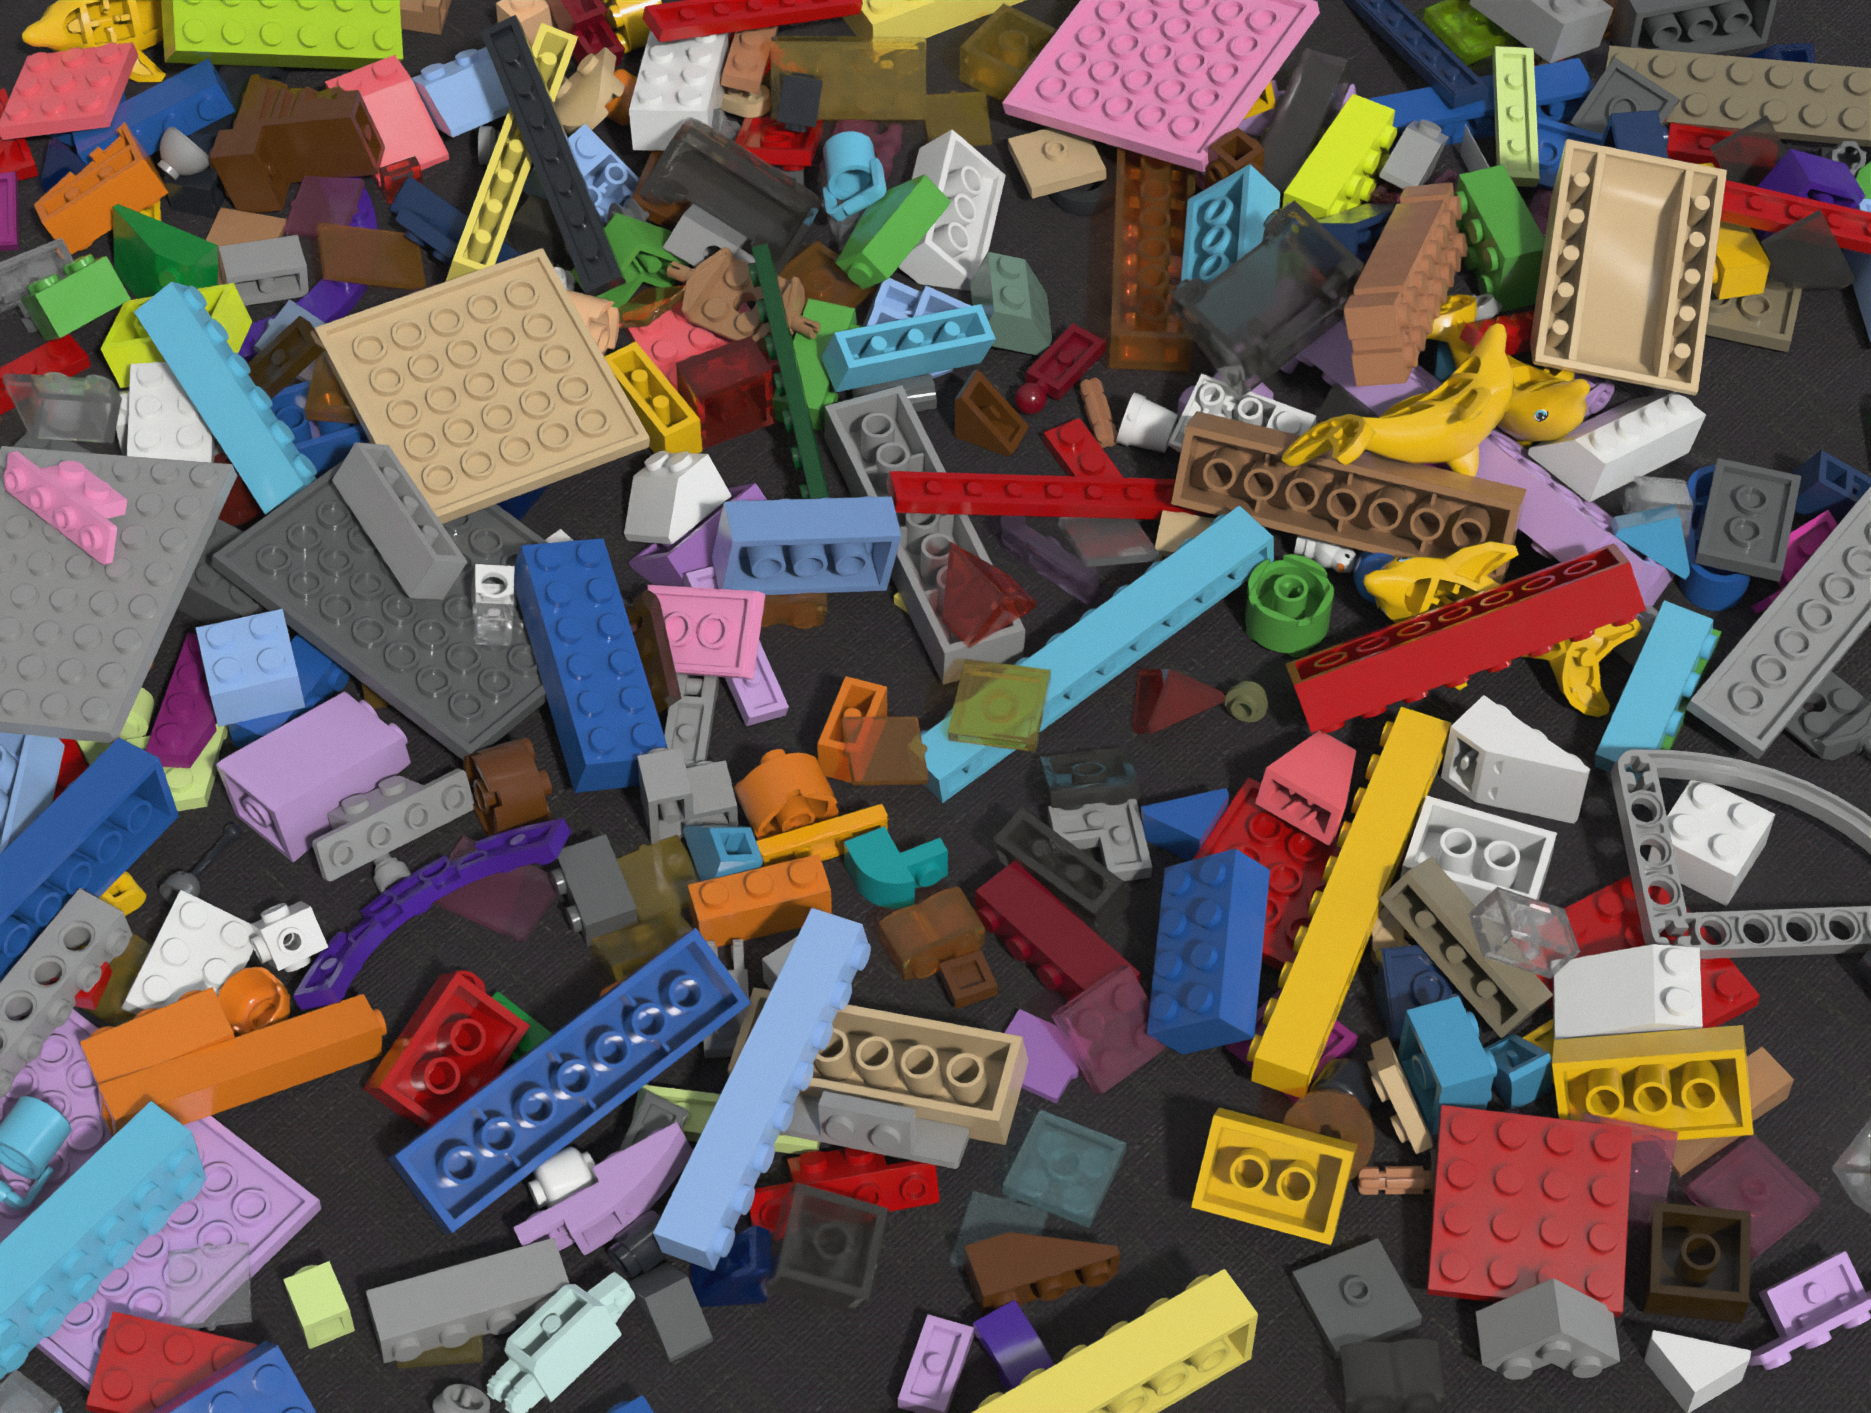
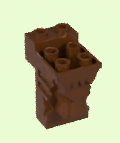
M254 74L250 76L247 89L242 94V104L237 119L233 122V129L218 131L214 146L210 149L209 160L212 169L217 171L224 185L226 196L232 200L236 210L261 213L282 211L291 183L377 175L386 147L359 90L345 91L339 86L319 92L309 87L289 88L288 84L265 79L259 74Z

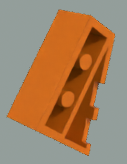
M125 122L116 130L120 136L104 151L97 147L89 154L93 161L75 176L70 171L34 204L42 224L68 257L77 251L87 249L94 240L113 230V207L120 204L140 212L144 208L154 206L161 197L168 194L150 156Z

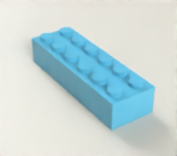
M152 1101L138 1112L0 1243V1380L8 1372L11 1373L17 1370L25 1362L28 1353L44 1337L52 1336L61 1327L64 1318L79 1303H84L92 1298L98 1290L99 1284L114 1269H119L127 1264L133 1256L134 1250L149 1235L157 1234L166 1225L169 1216L183 1202L192 1200L200 1192L203 1183L207 1180L193 1133Z

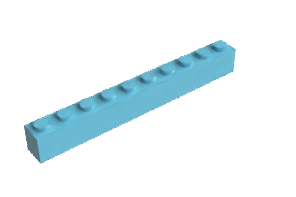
M1240 505L1230 513L1218 516L1209 528L1195 538L1186 539L1176 552L1163 561L1153 563L1143 576L1130 585L1120 587L1113 594L1112 598L1097 609L1088 610L1074 626L1064 633H1057L1052 636L1045 647L1031 657H1024L1019 660L1009 673L998 681L986 684L977 696L963 706H956L950 710L944 720L929 731L924 730L918 733L911 743L906 746L910 770L944 803L1250 578L1252 571L1261 562L1267 559L1273 562V536Z

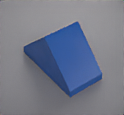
M1227 788L1141 807V821L1146 841L1183 859L1193 860L1228 808L1229 793Z

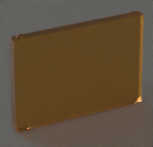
M318 222L316 231L324 280L420 291L426 288L420 245L409 239L405 233Z

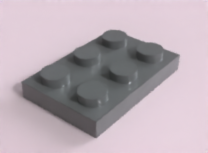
M1717 458L1695 563L1780 582L1801 476Z

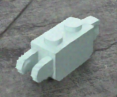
M613 1272L588 1292L576 1284L564 1285L508 1338L505 1353L509 1360L496 1372V1375H492V1378L488 1380L489 1383L486 1385L487 1395L500 1403L504 1400L505 1409L510 1413L528 1412V1409L534 1407L543 1397L550 1402L557 1398L622 1335L615 1323L636 1298L628 1282Z

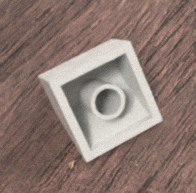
M659 451L647 458L644 462L645 467L633 476L624 535L628 541L673 544L732 495L709 455L689 453L688 451L681 453Z

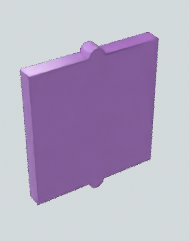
M1019 1009L1005 1033L1023 1037L1029 1062L1021 1088L1057 1104L1071 1078L1075 1079L1078 1077V1066L1090 1048L1091 1041Z

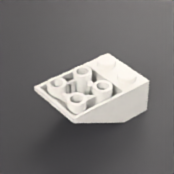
M1201 374L1168 442V446L1181 453L1186 425L1196 411L1300 436L1317 425L1316 415Z
M1483 695L1451 726L1441 778L1474 802L1574 824L1578 820L1590 768L1585 766L1577 756L1565 752L1549 741L1541 731L1532 729L1513 716L1505 706L1496 704Z

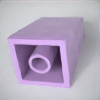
M344 691L225 757L216 766L235 815L294 863L313 847V840L333 830L327 815L328 812L342 806V801L350 796L365 795L379 788L381 781L396 776L411 761L406 748L408 740L403 731L394 723L385 724L379 719L376 711L369 703L364 700L358 702Z

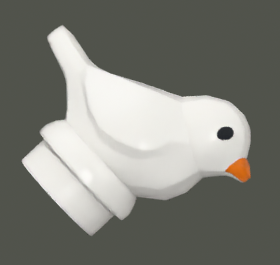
M1301 535L1297 536L1294 554L1314 559L1324 568H1333L1338 573H1350L1353 571L1356 554L1352 548Z

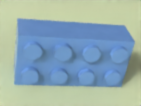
M892 496L729 501L723 504L712 561L718 589L759 591L765 595L887 591L902 535Z

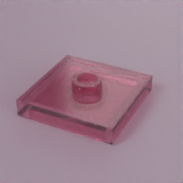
M1752 1135L1690 1183L1685 1192L1697 1206L1751 1211L1750 1257L1752 1259L1760 1255L1818 1209L1822 1202V1198L1755 1135Z

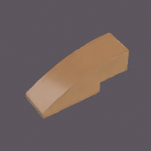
M1763 1047L1747 1056L1753 1121L1786 1100L1794 1081ZM1741 1136L1648 1142V1145L1679 1178Z

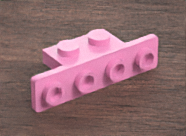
M18 451L8 453L7 466L4 472L5 490L102 565L111 564L114 556L117 527L107 518L125 515L127 499L77 461H63L59 465L40 469Z

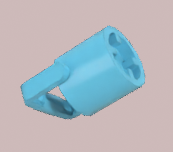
M855 131L841 132L832 136L825 143L823 157L828 185L823 187L826 212L835 221L840 222L884 197L886 194L884 171L880 160L875 158L872 141L863 133ZM836 198L845 202L838 206Z
M20 1097L0 1125V1164L24 1178L36 1179L23 1198L13 1192L9 1185L0 1180V1203L3 1201L14 1210H22L32 1203L54 1171V1169L47 1165L72 1131L69 1122L62 1114L47 1103L34 1097Z

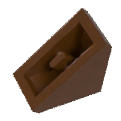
M978 369L974 370L955 398V437L1001 455L1010 456L1014 453L1030 426Z

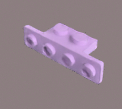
M1846 1251L1837 1252L1759 1292L1779 1338L1751 1351L1748 1366L1763 1365L1765 1370L1779 1367L1792 1359L1789 1352L1801 1345L1804 1346L1805 1350L1817 1347L1832 1339L1830 1330L1842 1324L1844 1329H1849L1871 1319L1869 1310H1871V1290L1865 1292Z

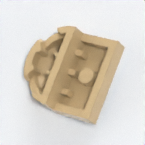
M606 47L596 55L592 53L587 55L577 67L576 73L569 79L563 78L554 105L564 130L570 136L584 124L593 130L609 113L605 105L614 97H621L625 85L614 76L616 56Z

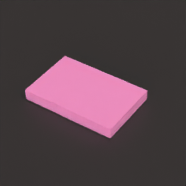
M648 585L647 590L653 592L661 604L676 673L753 680L765 601L764 593L746 590Z

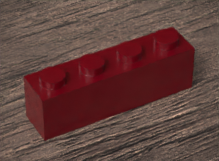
M1013 861L975 890V918L982 929L988 933H995L1006 944L1011 955L1018 961H1025L1030 965L1048 989H1056L1064 996L1072 1010L1080 1018H1088L1100 1029L1139 998L1141 973L1016 861Z

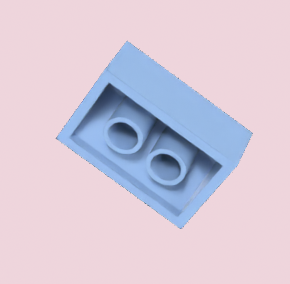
M486 47L480 50L469 49L462 51L455 56L456 60L444 65L441 63L429 65L421 70L422 74L411 78L435 127L452 138L505 116L509 111V102Z

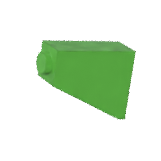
M925 174L886 190L884 197L865 209L836 264L862 290L888 280L947 209L951 201Z

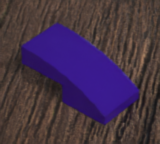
M1015 1300L973 1322L974 1334L998 1367L999 1379L1008 1392L1019 1386L1021 1381L1032 1371L1039 1368L1047 1370L1054 1366L1044 1345Z

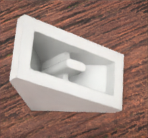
M1653 1330L1645 1352L1644 1361L1686 1413H1690L1742 1381L1750 1361L1751 1350Z

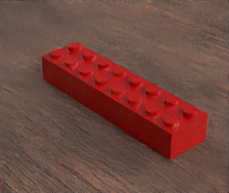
M1613 543L1286 663V667L1311 733L1318 730L1321 733H1330L1342 728L1346 720L1359 715L1362 718L1377 716L1386 711L1387 705L1403 700L1404 703L1418 701L1428 695V690L1444 685L1446 688L1462 685L1470 679L1469 675L1485 669L1488 673L1503 670L1511 665L1512 659L1526 654L1528 657L1544 655L1553 649V644L1567 639L1571 642L1585 640L1595 634L1594 629L1611 624L1613 627L1626 625L1636 620V614L1646 611V607L1630 561Z

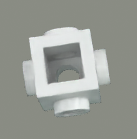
M302 901L287 907L286 903L272 906L260 914L261 920L252 924L257 936L251 939V943L258 959L262 964L268 961L269 965L278 971L285 969L286 972L298 970L311 962L309 956L328 948L311 906Z

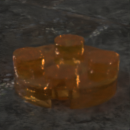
M1320 1089L1303 1095L1289 1108L1283 1121L1284 1125L1318 1134L1321 1133V1125L1329 1124L1332 1130H1339L1340 1140L1358 1144L1349 1181L1355 1178L1369 1162L1375 1146V1127L1368 1110L1354 1095L1335 1089Z

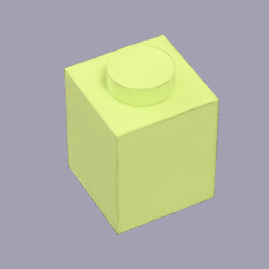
M329 1261L318 1266L309 1265L303 1267L293 1276L283 1279L290 1304L309 1349L355 1331L350 1309Z

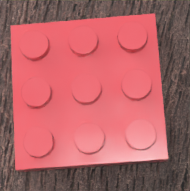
M133 42L123 44L108 43L103 46L84 49L76 47L67 51L53 53L38 52L27 56L0 119V136L2 140L110 127L139 55Z
M683 299L623 320L624 331L631 343L637 342L689 406L774 377L773 373L781 371L778 359L771 360L768 351L760 353L687 321L681 311ZM746 302L740 306L739 313L751 311Z

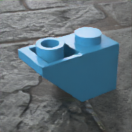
M727 824L685 825L683 833L701 882L761 867L763 859L751 827Z

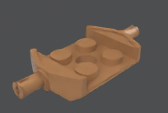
M723 247L693 269L677 261L670 263L672 267L668 266L667 276L686 284L681 311L687 321L760 353L768 351L765 336L772 335L769 323L762 324L757 302L751 311L738 312L743 303L763 299L761 286L753 287L748 268L749 263L735 258L727 247ZM777 276L791 335L797 331L811 339L816 338L817 335L814 332L819 333L820 323L801 316L805 305V289L800 279L793 276L791 281Z

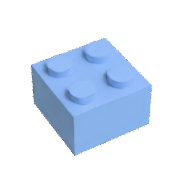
M283 609L196 628L218 727L305 708Z

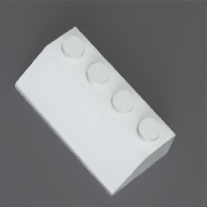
M951 129L919 148L912 179L925 174L951 202L900 264L899 268L918 284L971 291L970 282L989 251L1006 175Z
M1675 391L1632 399L1581 423L1574 431L1562 439L1543 441L1531 447L1528 455L1587 502H1591L1689 453L1706 414L1695 407L1688 398L1679 395Z

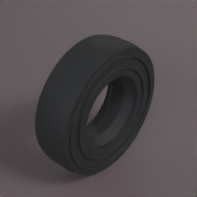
M1100 156L1106 168L1107 179L1098 181L1099 186L1091 191H1078L1071 188L1052 193L1050 195L1053 202L1060 209L1081 216L1095 215L1107 210L1113 205L1119 192V175L1115 166L1108 159Z

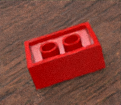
M458 972L442 974L438 977L363 1090L399 1116L427 1129L499 1074L530 1025Z

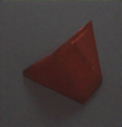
M950 542L942 622L968 648H971L1036 608L1037 602L1009 574Z
M1141 669L1138 672L1132 726L1135 734H1152L1226 701L1223 692L1172 669Z

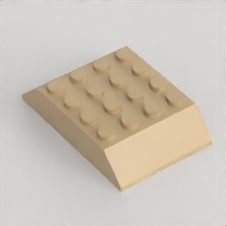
M1567 139L1550 201L1530 338L1533 364L1697 395L1727 170Z

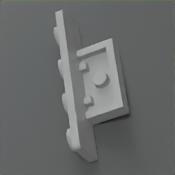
M455 769L425 785L402 776H394L381 781L379 788L365 795L358 794L343 800L342 806L327 813L331 827L334 830L316 838L312 842L323 879L333 881L472 811L475 802L466 772L461 769Z
M823 1091L821 1098L798 1094L793 1104L794 1116L792 1122L785 1132L780 1131L779 1133L952 1169L959 1167L970 1138L969 1128L918 1118L915 1116L914 1108Z

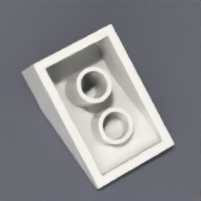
M1651 944L1557 961L1553 964L1554 1040L1699 1029L1703 1027L1699 947Z

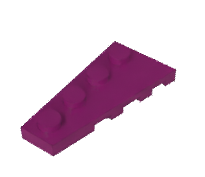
M187 633L145 751L160 758L162 767L191 768L217 731L215 725L217 720L197 634Z

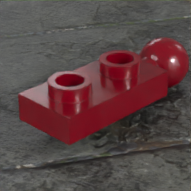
M1072 323L1026 371V383L1019 386L1014 395V402L1018 410L1027 415L1039 413L1046 405V394L1059 401L1105 353L1106 341Z

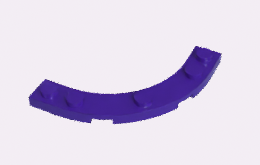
M360 176L320 181L321 192L338 228L337 246L332 262L324 276L296 304L324 323L344 318L354 308L368 287L377 264L376 254L379 232L376 215L370 196ZM279 313L251 324L238 353L247 364L259 354L253 348L267 330L268 320L275 319Z
M564 818L516 828L476 841V851L453 861H450L447 855L412 873L382 893L360 911L364 919L347 935L345 932H338L327 944L328 948L322 950L293 995L300 1009L326 1007L339 1003L345 997L346 990L371 953L399 926L412 916H417L427 911L436 900L486 876L498 872L508 873L517 867L535 863L545 865L557 859L571 833Z

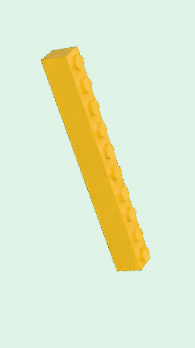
M1404 707L1400 708L1394 723L1386 722L1379 746L1384 747L1381 756L1372 755L1365 779L1370 780L1367 789L1359 787L1353 801L1351 813L1356 814L1353 823L1345 821L1337 842V847L1342 848L1338 858L1330 856L1325 867L1322 881L1327 882L1324 892L1316 890L1311 900L1308 916L1312 917L1309 928L1301 925L1293 946V952L1298 953L1294 963L1286 961L1282 969L1278 988L1283 990L1279 999L1271 997L1266 1007L1262 1024L1267 1025L1263 1036L1255 1034L1247 1056V1061L1253 1062L1252 1082L1301 1099L1305 1098L1382 909L1383 903L1379 898L1391 887L1426 796H1428L1445 754L1451 722Z

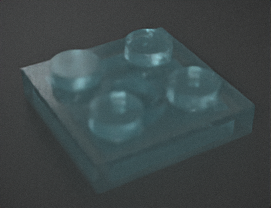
M1039 1110L1003 1183L1002 1194L1090 1228L1126 1153L1127 1143L1046 1111Z

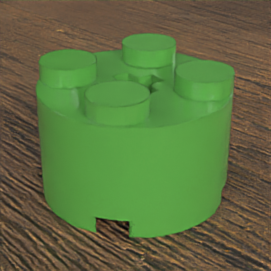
M1294 554L1283 555V560L1270 562V559H1267L1257 565L1252 571L1248 582L1245 607L1247 636L1270 650L1287 653L1292 657H1302L1309 652V649L1320 643L1329 629L1334 596L1333 584L1331 585L1328 580V573L1323 566L1310 558Z

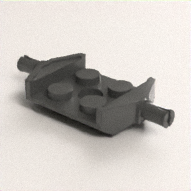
M1831 671L1806 701V703L1810 702L1818 705L1822 712H1808L1801 707L1785 729L1822 759L1833 761L1853 751L1860 753L1863 749L1871 755V702Z

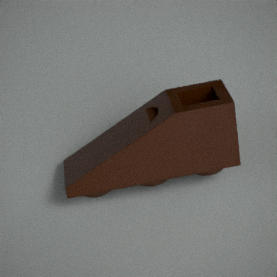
M1008 1232L965 1245L963 1268L983 1317L1013 1300L1021 1307L1022 1304L1038 1299L1042 1301L1058 1299L1065 1295L1068 1290L1079 1286L1097 1287L1103 1285L1118 1274L1120 1252L1118 1247L1114 1245Z

